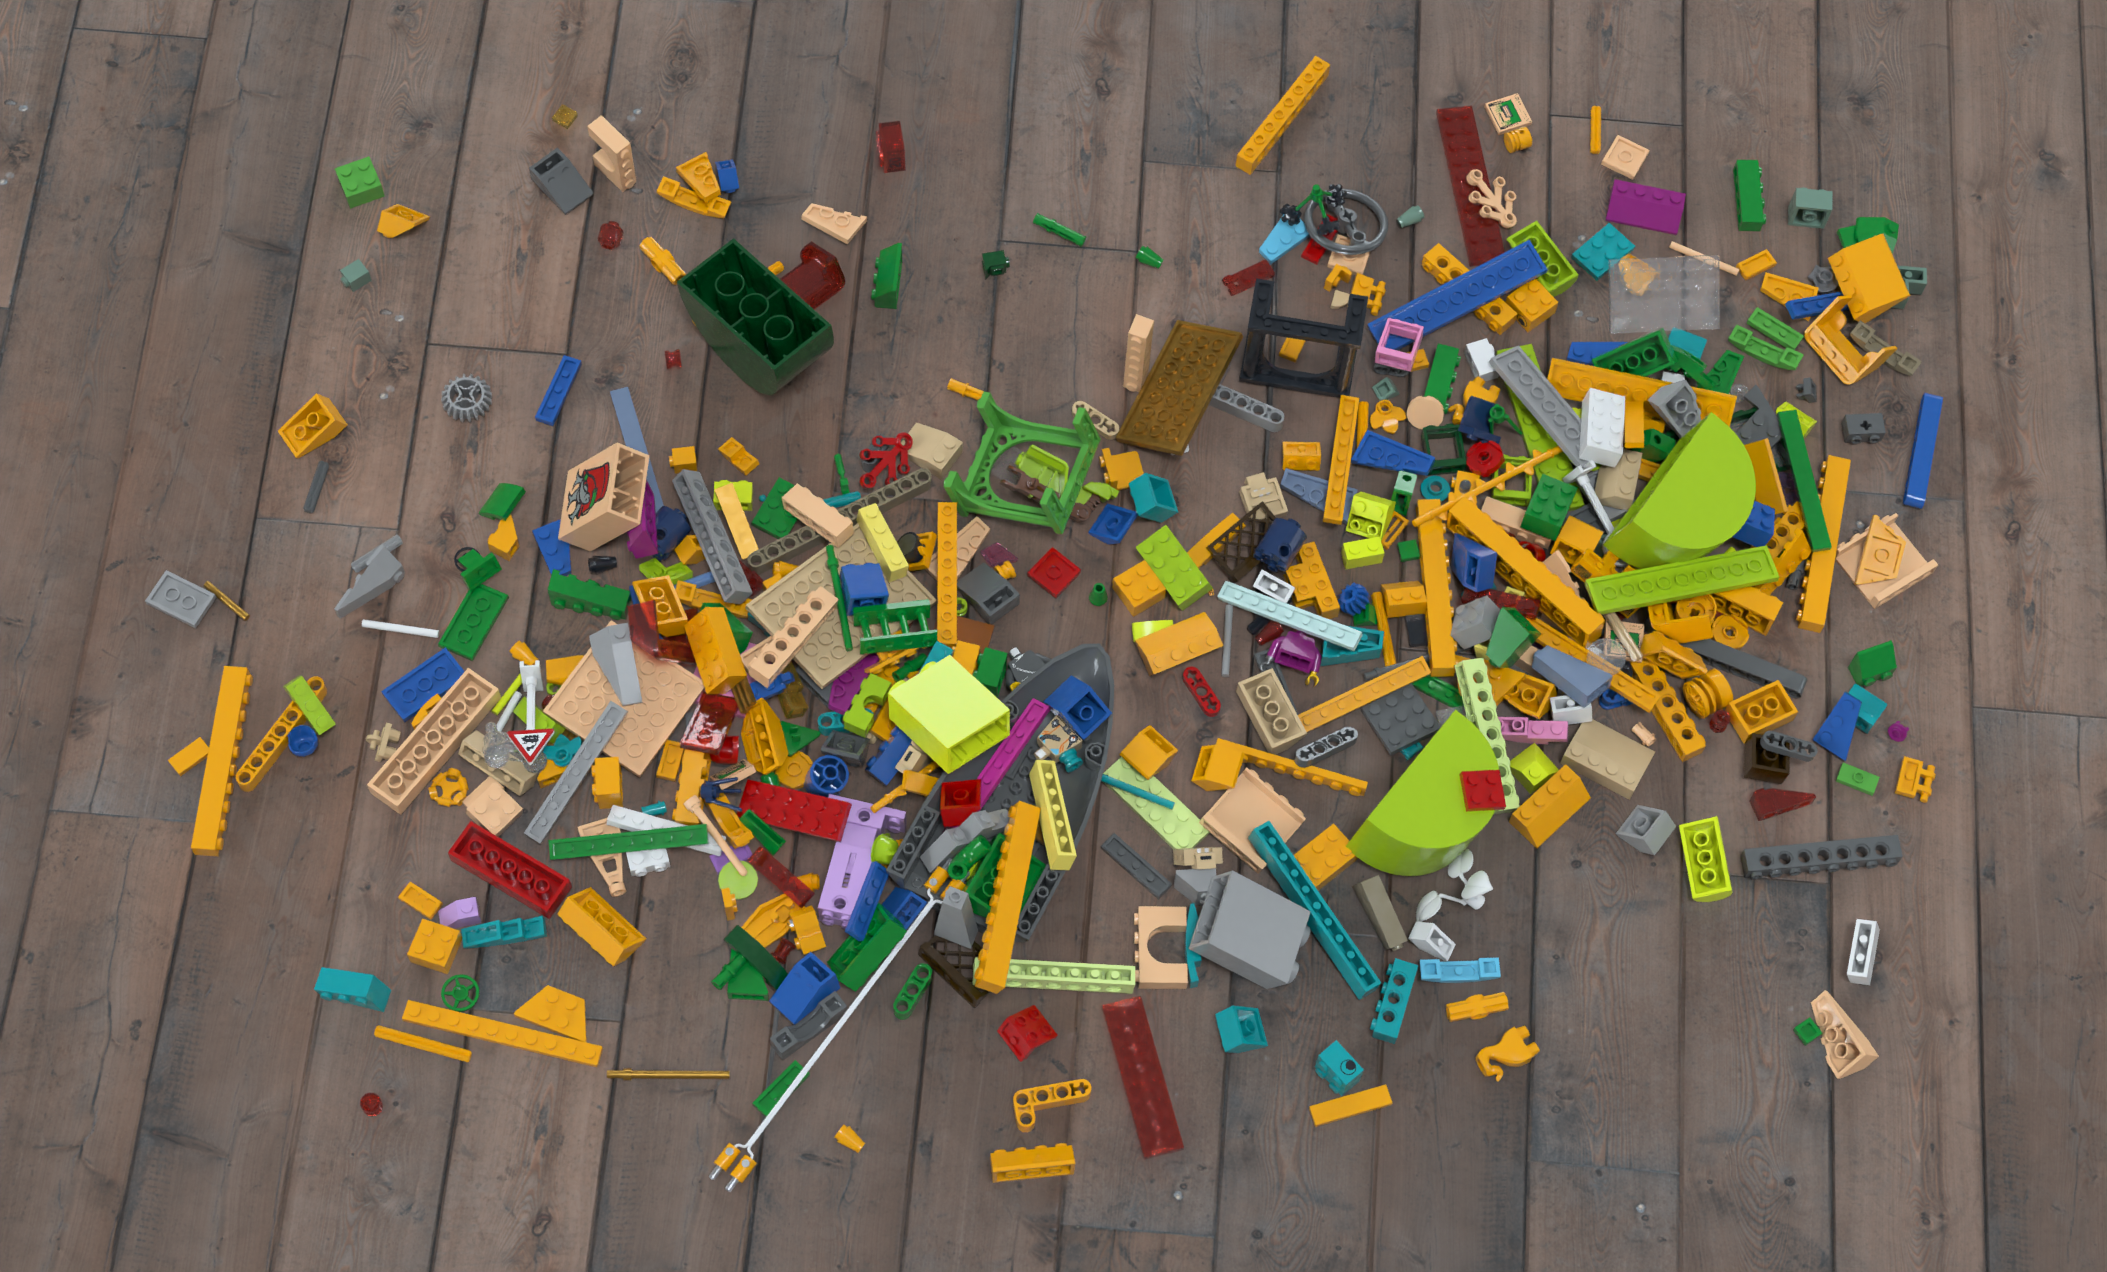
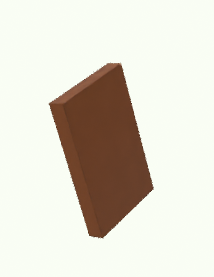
M957 616V641L979 645L980 653H983L985 647L989 648L995 625ZM937 620L933 630H937Z

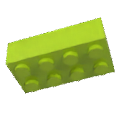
M1167 525L1136 546V549L1182 611L1213 589Z

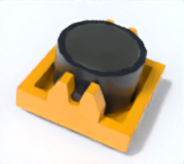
M933 531L920 534L908 532L897 541L909 565L908 571L929 568L937 539V534Z

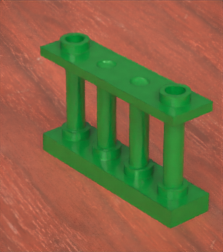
M929 599L854 607L853 625L861 626L864 638H860V654L934 646L937 641L938 632L937 630H929L926 618H930ZM919 619L921 631L910 633L907 620ZM899 621L902 634L891 635L888 623ZM881 624L883 636L872 637L869 625Z

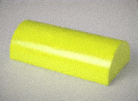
M1718 817L1679 825L1693 900L1697 902H1712L1729 897L1733 892Z

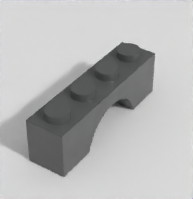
M834 991L820 1001L817 1007L803 1020L795 1025L784 1027L770 1037L771 1046L782 1060L786 1059L840 1020L848 1010L847 1005L837 992Z

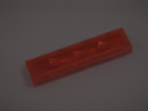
M1465 587L1461 602L1467 604L1487 595L1500 610L1502 607H1514L1525 618L1536 620L1541 606V600L1493 589L1475 592Z
M760 846L747 860L799 907L803 908L814 896L815 893L763 847Z

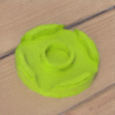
M741 860L740 862L747 870L746 876H741L733 864L729 862L723 866L718 878L720 890L729 888L730 894H735L736 900L748 898L755 891L758 882V876L753 866Z

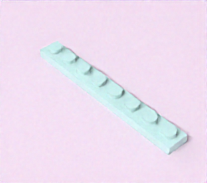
M1225 581L1217 596L1218 600L1355 651L1363 636L1361 631Z

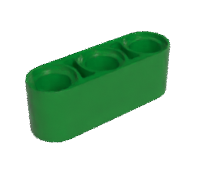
M922 963L915 967L895 999L893 1006L896 1018L900 1020L908 1019L930 985L932 969L928 964ZM921 972H926L928 976L926 978H920L918 974ZM914 988L918 990V993L911 995L908 993V990ZM900 1005H905L908 1007V1009L903 1012L899 1011L897 1008Z

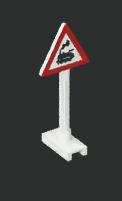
M535 660V665L524 666V661H520L523 690L527 692V729L507 731V736L529 765L533 764L555 733L553 728L535 729V691H543V679L539 660Z

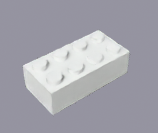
M1589 388L1582 401L1579 459L1593 460L1595 463L1616 467L1623 455L1625 396Z

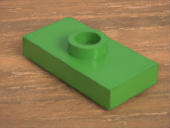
M1842 763L1836 782L1873 796L1880 777Z

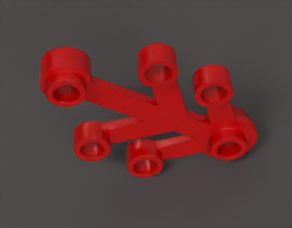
M905 432L899 433L895 438L875 436L872 439L874 447H881L883 445L895 446L890 451H871L870 449L860 451V458L862 460L883 458L870 473L863 474L860 477L861 486L866 489L874 487L876 477L887 465L888 477L885 479V484L888 485L890 484V478L893 481L898 480L896 478V455L899 452L901 463L897 466V471L900 474H906L910 471L908 450L913 445V439ZM877 438L880 439L879 445L876 443ZM901 439L905 440V445L901 444ZM865 451L868 453L867 458L864 456ZM902 465L906 467L905 472L901 469ZM865 478H868V480H869V483H868V484H865V482H864V479H865Z

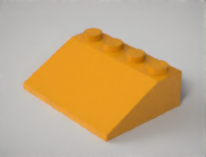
M1879 234L1843 248L1828 258L1843 295H1851L1853 297L1847 305L1853 319L1858 322L1861 320L1867 323L1910 296L1884 234Z

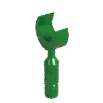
M836 454L834 459L837 472L841 476L839 480L843 495L850 493L848 479L844 477L845 469L841 454Z

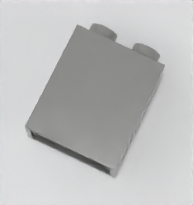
M1232 870L1212 877L1189 949L1266 989L1289 984L1295 979L1299 970V964L1295 961L1298 950L1307 942L1310 935V927L1306 924L1311 911Z

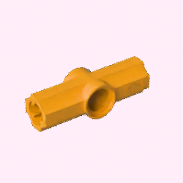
M652 237L645 238L639 245L640 249L650 259L656 271L662 272L673 285H677V281L686 275L677 265L672 254L667 249L664 250Z
M1504 992L1487 996L1478 994L1468 997L1464 1001L1446 1004V1014L1450 1022L1468 1018L1477 1020L1491 1013L1508 1010V999Z

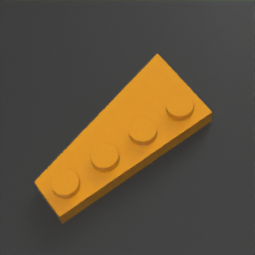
M1799 528L1795 530L1794 534L1796 536L1791 542L1787 541L1783 546L1785 550L1779 558L1775 557L1773 560L1779 574V580L1754 586L1769 596L1778 586L1782 585L1784 580L1812 552L1804 532Z

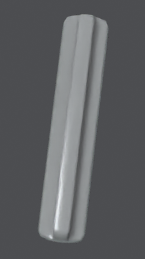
M399 535L393 536L352 562V569L358 573L368 566L366 562L381 545L391 552L403 544L402 539Z

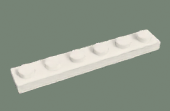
M616 805L612 806L607 818V825L631 832L687 826ZM709 832V844L686 846L716 856H721L722 849Z

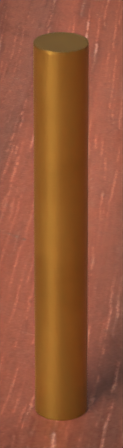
M210 581L205 582L204 587L214 593L221 602L244 621L250 618L246 611Z

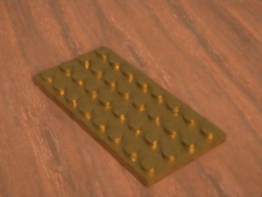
M1177 320L1115 437L1117 442L1182 456L1243 339L1242 333Z

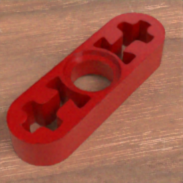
M1187 667L1183 672V682L1204 714L1209 717L1217 716L1221 708L1220 701L1201 672L1196 667ZM1189 673H1190L1191 675H1194V674H1195V681H1196V684H1195V685H1194V680H1193L1192 678H1188V674H1189ZM1201 687L1205 688L1207 694L1200 696L1196 690ZM1209 703L1212 706L1216 705L1215 710L1212 708L1208 709Z

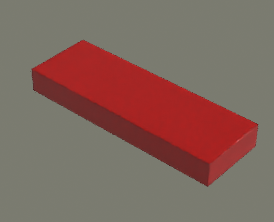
M1328 215L1331 222L1337 220V218ZM1334 230L1331 233L1327 231V234L1323 236L1332 241L1338 231ZM1311 238L1301 257L1317 265L1327 249Z

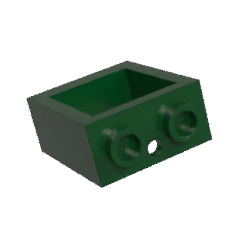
M1460 424L1429 425L1423 427L1421 441L1424 453L1431 455L1429 439L1454 437L1457 455L1455 459L1435 460L1427 476L1455 474L1458 470L1465 472L1467 463L1461 431H1458Z

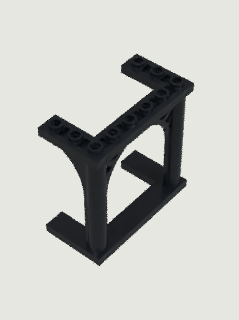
M1256 278L1239 381L1340 398L1341 395L1350 396L1357 350L1361 348L1368 296L1349 294L1344 326L1269 314L1275 281ZM1266 334L1338 346L1336 365L1331 370L1319 374L1278 368L1271 364L1264 356L1263 348Z

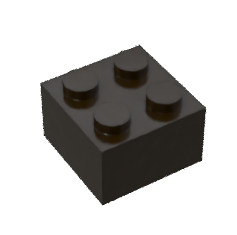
M1752 733L1745 743L1744 778L1782 784L1790 774V757L1764 749L1760 744V739L1763 735ZM1785 742L1784 746L1790 750V743Z

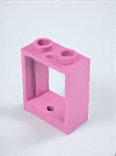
M1388 318L1376 350L1375 363L1411 372L1423 338L1424 327ZM1394 334L1414 339L1415 342L1411 354L1385 348L1389 335Z

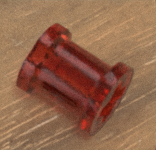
M1724 710L1716 711L1709 723L1710 729L1715 733H1723L1730 722V715Z
M780 938L779 945L774 952H771V955L779 963L786 964V958L792 950H795L796 946L789 940Z

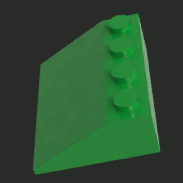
M998 833L989 842L992 851L978 861L962 890L969 895L973 913L987 918L991 910L989 902L995 891L993 883L998 876L997 864L1002 856V852H1000L1001 845L1005 841V836L1001 833ZM1031 855L1020 913L1046 867V864Z

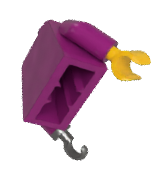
M1298 630L1296 632L1289 631L1286 636H1281L1272 642L1265 657L1267 661L1262 662L1260 665L1261 672H1264L1262 666L1264 664L1270 665L1271 661L1306 673L1311 671V675L1307 677L1305 684L1308 685L1310 679H1313V687H1315L1319 682L1316 674L1319 673L1322 659L1318 648L1315 647V640L1307 637L1305 632Z

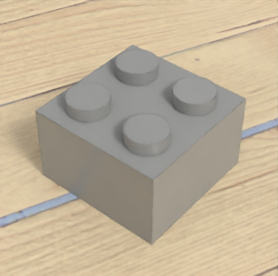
M1487 595L1465 605H1460L1455 611L1451 636L1463 649L1491 639L1500 609Z

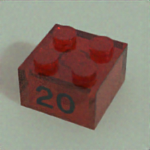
M900 121L878 123L879 131L875 132L876 147L879 152V166H883L884 173L906 171L905 148Z

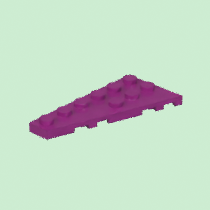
M877 653L867 655L833 681L828 704L830 710L844 715L847 710L851 709V703L855 694L859 695L861 691L862 681L870 675L864 669L880 661Z

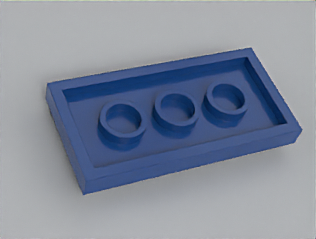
M445 647L381 692L405 723L415 716L421 707L438 693L440 697L444 696L465 671Z

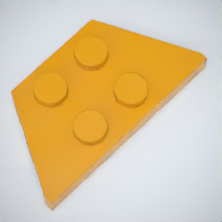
M1878 515L1872 516L1854 585L1897 578L1906 541L1901 536L1896 535L1890 526H1886L1879 519Z
M1455 655V658H1458L1459 662L1470 659L1459 655ZM1485 663L1488 679L1492 685L1493 700L1497 706L1505 695L1514 690V686L1518 682L1526 678V674L1508 668H1496L1492 664ZM1458 683L1459 694H1460V696H1462V695H1461V691H1460V687H1459V683Z
M547 985L514 1012V1016L570 1039L587 1042L585 999Z

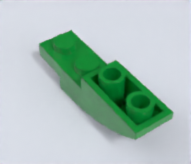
M1671 345L1678 361L1674 365L1667 367V369L1677 372L1682 368L1684 369L1683 373L1687 377H1692L1697 381L1696 384L1699 388L1711 390L1716 382L1703 372L1707 365L1686 350Z

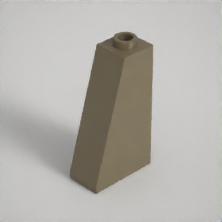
M1379 875L1353 885V890L1385 950L1392 949V951L1404 947L1402 943L1408 940Z

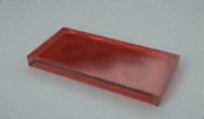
M703 691L680 742V748L719 755L739 709L735 697L707 694Z

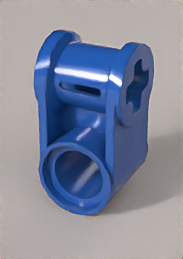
M1610 688L1602 693L1598 701L1600 707L1605 710L1633 704Z

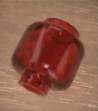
M609 221L604 223L599 230L598 242L601 243L600 245L603 248L613 250L620 246L624 231L617 222Z

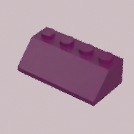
M1615 179L1610 193L1605 221L1677 235L1686 194Z
M647 479L640 525L627 531L630 539L627 541L628 550L633 552L636 559L658 554L655 496Z

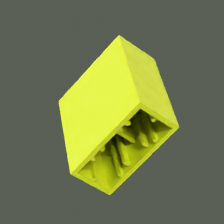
M951 655L937 663L935 661L927 663L918 675L908 681H898L889 690V719L948 774L1010 736V709Z

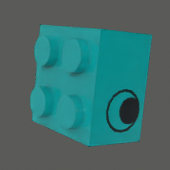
M1337 1040L1318 1055L1315 1064V1071L1319 1077L1325 1078L1330 1083L1329 1086L1336 1094L1339 1093L1341 1096L1345 1095L1360 1082L1364 1071Z

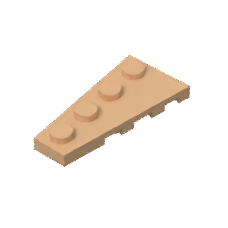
M977 516L957 533V580L990 532V528ZM937 552L932 555L929 568L925 569L935 580H937Z

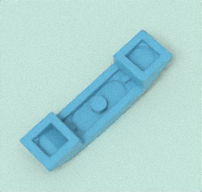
M1479 958L1478 961L1440 962V959L1419 960L1421 980L1463 983L1501 977L1499 958Z

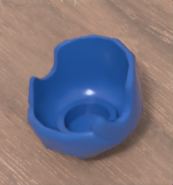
M300 725L294 727L288 734V747L295 756L305 757L311 755L318 747L317 735L310 726Z

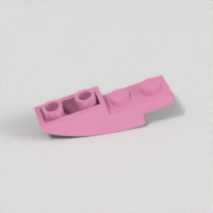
M1498 717L1501 722V733L1504 740L1530 744L1535 742V744L1548 745V742H1567L1568 721L1529 720L1528 717Z

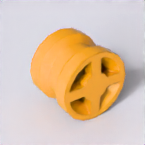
M1008 560L1003 565L994 567V571L1006 580L1016 577V572Z

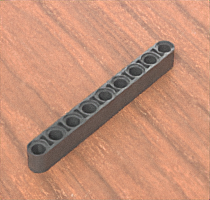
M1647 617L1644 622V635L1656 631L1651 627L1650 617ZM1711 639L1679 643L1681 646L1691 648L1694 653L1700 655L1703 662L1707 665L1761 686H1766L1779 680L1789 697L1801 698L1807 678L1799 673Z

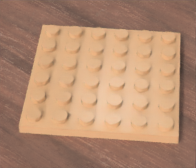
M611 620L607 626L617 624ZM630 633L642 703L627 706L621 704L590 648L545 707L543 713L585 741L610 701L627 710V715L602 753L608 757H619L620 765L640 778L685 717V714L688 713L705 687L700 678Z

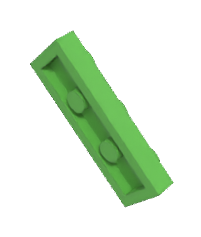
M1758 307L1746 323L1785 348L1788 347L1793 350L1797 348L1804 337L1801 333Z

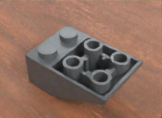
M558 147L529 167L531 180L565 215L594 195L571 161Z
M984 562L957 581V589L988 624L992 625L1020 604V594L1015 588Z

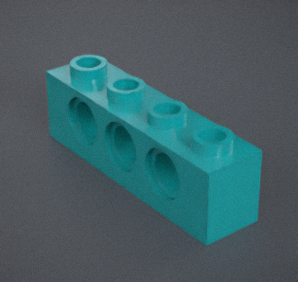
M1395 958L1393 964L1389 963L1386 973L1389 976L1388 983H1383L1381 990L1384 997L1383 1000H1378L1375 1010L1379 1014L1377 1019L1373 1018L1370 1030H1373V1038L1395 1044L1418 965ZM1394 980H1401L1403 982V985H1396L1394 983ZM1394 997L1398 1003L1392 1004L1388 998ZM1388 1015L1392 1018L1393 1021L1386 1022L1383 1019V1016Z

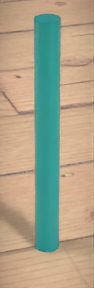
M1102 775L1101 782L1171 810L1174 808L1175 802L1108 775Z

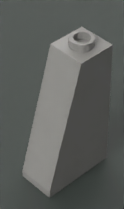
M949 886L941 905L934 935L971 949L978 933V928L969 895L964 891Z

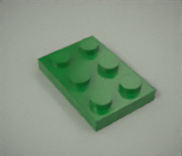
M779 477L751 525L777 539L790 534L798 519L784 509L782 497L795 485Z

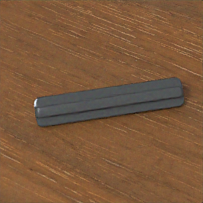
M319 461L303 507L307 513H313L329 468L328 463L325 461Z

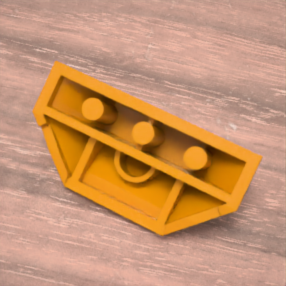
M760 698L756 700L757 703L745 715L741 736L747 761L754 766L756 771L767 775L781 767L789 753L780 719L766 700Z

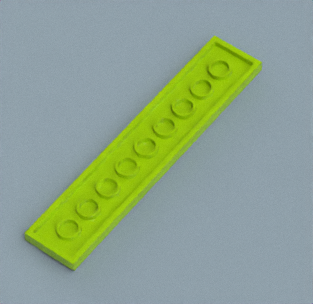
M1532 344L1520 346L1540 370ZM1512 348L1497 350L1496 355L1501 354ZM1505 382L1529 458L1533 459L1532 451L1535 449L1544 453L1548 449L1558 446ZM1564 452L1533 467L1537 484L1542 474L1564 482L1562 478L1573 471L1571 462ZM1575 482L1570 483V485L1578 487ZM1579 487L1569 511L1585 506Z
M1766 545L1697 558L1686 562L1670 563L1586 579L1585 586L1594 610L1602 615L1776 582L1779 580V574Z

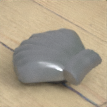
M1815 265L1813 271L1808 276V279L1814 282L1815 287L1819 288L1818 292L1821 294L1834 291L1838 286V281L1832 267H1819Z

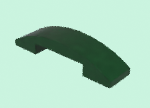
M736 925L723 940L736 953H740L776 992L788 973L755 938L739 925Z

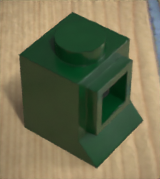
M1004 250L982 253L985 280L990 275L1006 273V268H1010L1009 258L1005 257Z

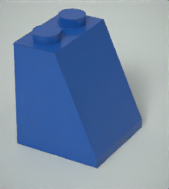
M880 563L848 564L841 567L840 581L847 616H853L854 607L887 604L889 593Z
M1072 675L1043 701L1050 707L1051 712L1055 716L1058 715L1083 740L1112 714L1089 685Z

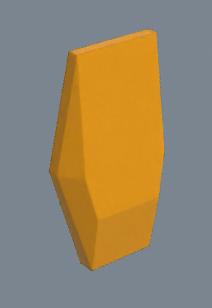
M584 655L546 660L547 682L562 686Z
M791 891L786 892L759 905L741 928L755 938L764 948H767L790 930L788 920L791 918L789 913L805 908V906Z

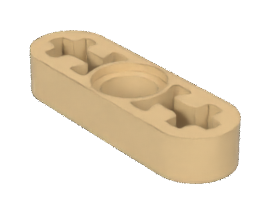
M1077 401L1073 404L1072 415L1074 418L1079 407L1086 408L1090 418L1098 417L1101 420L1100 423L1094 424L1098 434L1108 440L1115 439L1119 432V425L1115 421L1083 401ZM1114 428V432H1107L1108 429Z

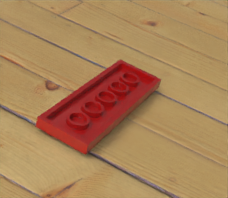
M747 779L739 805L742 811H737V816L741 818L750 809L767 825L841 842L852 804Z

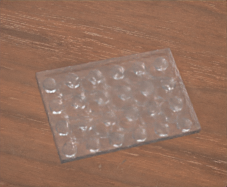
M1719 255L1609 259V333L1652 332L1662 327L1665 331L1720 329Z

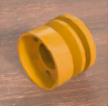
M1711 594L1677 600L1674 620L1691 617V615L1693 617L1709 614L1712 627L1717 610L1715 599Z
M1715 668L1708 670L1707 674L1700 675V678L1695 677L1683 684V694L1688 706L1701 719L1708 717L1709 714H1714L1716 709L1721 710L1727 707L1728 703L1733 701V693L1728 681Z

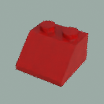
M981 779L942 783L940 810L944 827L960 826L972 813L980 810Z

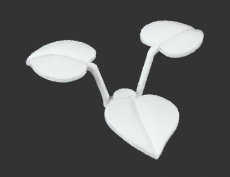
M1469 849L1463 851L1448 867V875L1451 878L1459 876L1465 884L1461 894L1463 899L1445 894L1438 895L1436 891H1431L1418 904L1416 910L1417 922H1422L1435 915L1441 907V898L1459 902L1464 906L1468 904L1475 910L1482 907L1485 902L1483 894L1493 890V887L1490 884L1487 873L1484 871L1474 873L1468 881L1464 878L1463 873L1468 872L1473 864V854Z

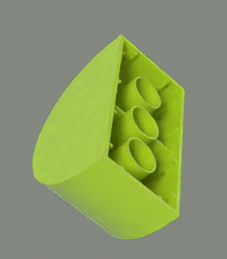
M1711 412L1683 435L1603 546L1624 562L1643 569L1706 557L1735 535L1747 521L1753 508L1756 493V480L1752 461L1744 444L1735 432Z
M1455 709L1365 820L1346 847L1366 864L1394 875H1426L1451 864L1486 826L1495 811L1466 812L1459 774L1462 771L1499 770L1494 751L1481 731Z

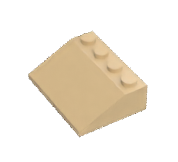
M1592 719L1591 722H1584L1580 725L1560 764H1566L1573 771L1630 800L1655 751Z

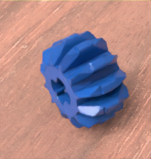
M1347 584L1346 589H1341L1342 593L1338 595V603L1341 610L1352 616L1356 613L1361 614V610L1366 609L1365 606L1370 603L1368 600L1370 598L1369 593L1360 584Z

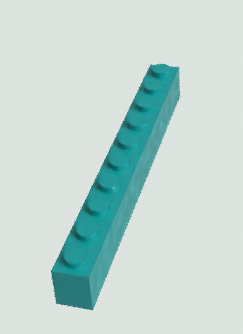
M1267 821L1253 829L1248 837L1249 841L1262 860L1267 863V867L1289 899L1295 904L1311 911L1307 925L1357 998L1361 1000L1376 991L1381 981L1271 822Z

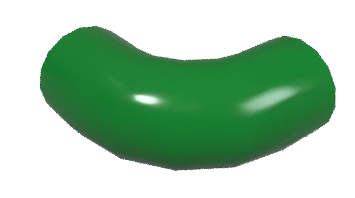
M979 835L968 843L950 862L948 866L950 877L955 880L965 878L971 867L992 851L988 840L984 836Z

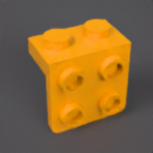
M1109 448L1102 449L1099 464L1104 469V482L1116 490L1130 488L1129 483L1144 474L1138 452L1132 451L1111 455Z

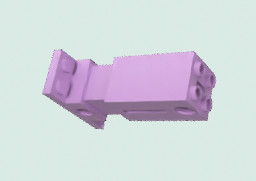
M829 794L828 798L849 802L852 806L841 843L836 842L818 905L819 921H822L825 925L833 926L835 924L846 929L872 863L871 849L875 839L879 835L884 834L885 829L893 833H905L907 826L906 812L883 807L876 813H873L870 808L873 805L871 803Z

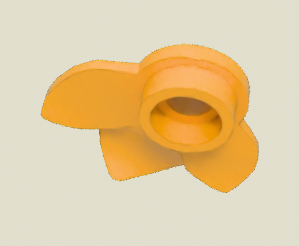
M1381 400L1376 404L1375 412L1371 414L1370 424L1373 429L1382 427L1387 433L1395 434L1398 429V421L1406 420L1407 417L1402 408L1393 406L1389 400Z

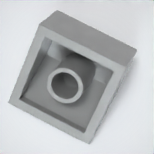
M1637 805L1616 834L1638 851L1655 855L1676 828V825L1666 811Z
M1216 868L1176 870L1174 888L1195 905L1203 907L1212 877L1216 876Z

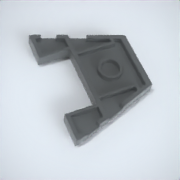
M1755 384L1744 396V399L1754 406L1757 411L1735 434L1744 445L1768 438L1772 450L1783 438L1775 412L1759 387Z

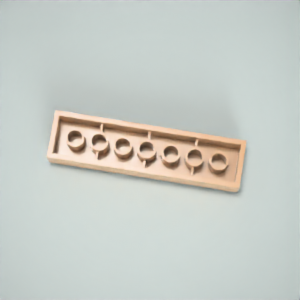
M467 668L367 784L370 793L401 815L461 746L462 740L473 732L501 699L499 689L470 668Z

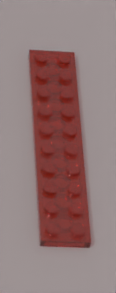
M1472 106L1437 109L1436 115L1470 267L1480 266L1505 253L1498 220L1482 217L1479 211L1484 205L1472 203L1469 200V195L1473 191H1478L1482 197L1487 198L1478 185L1473 186L1467 182L1466 176L1471 170H1480L1483 174L1482 180L1491 190Z

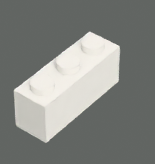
M1856 920L1847 970L1850 983L1870 985L1880 931L1877 921Z

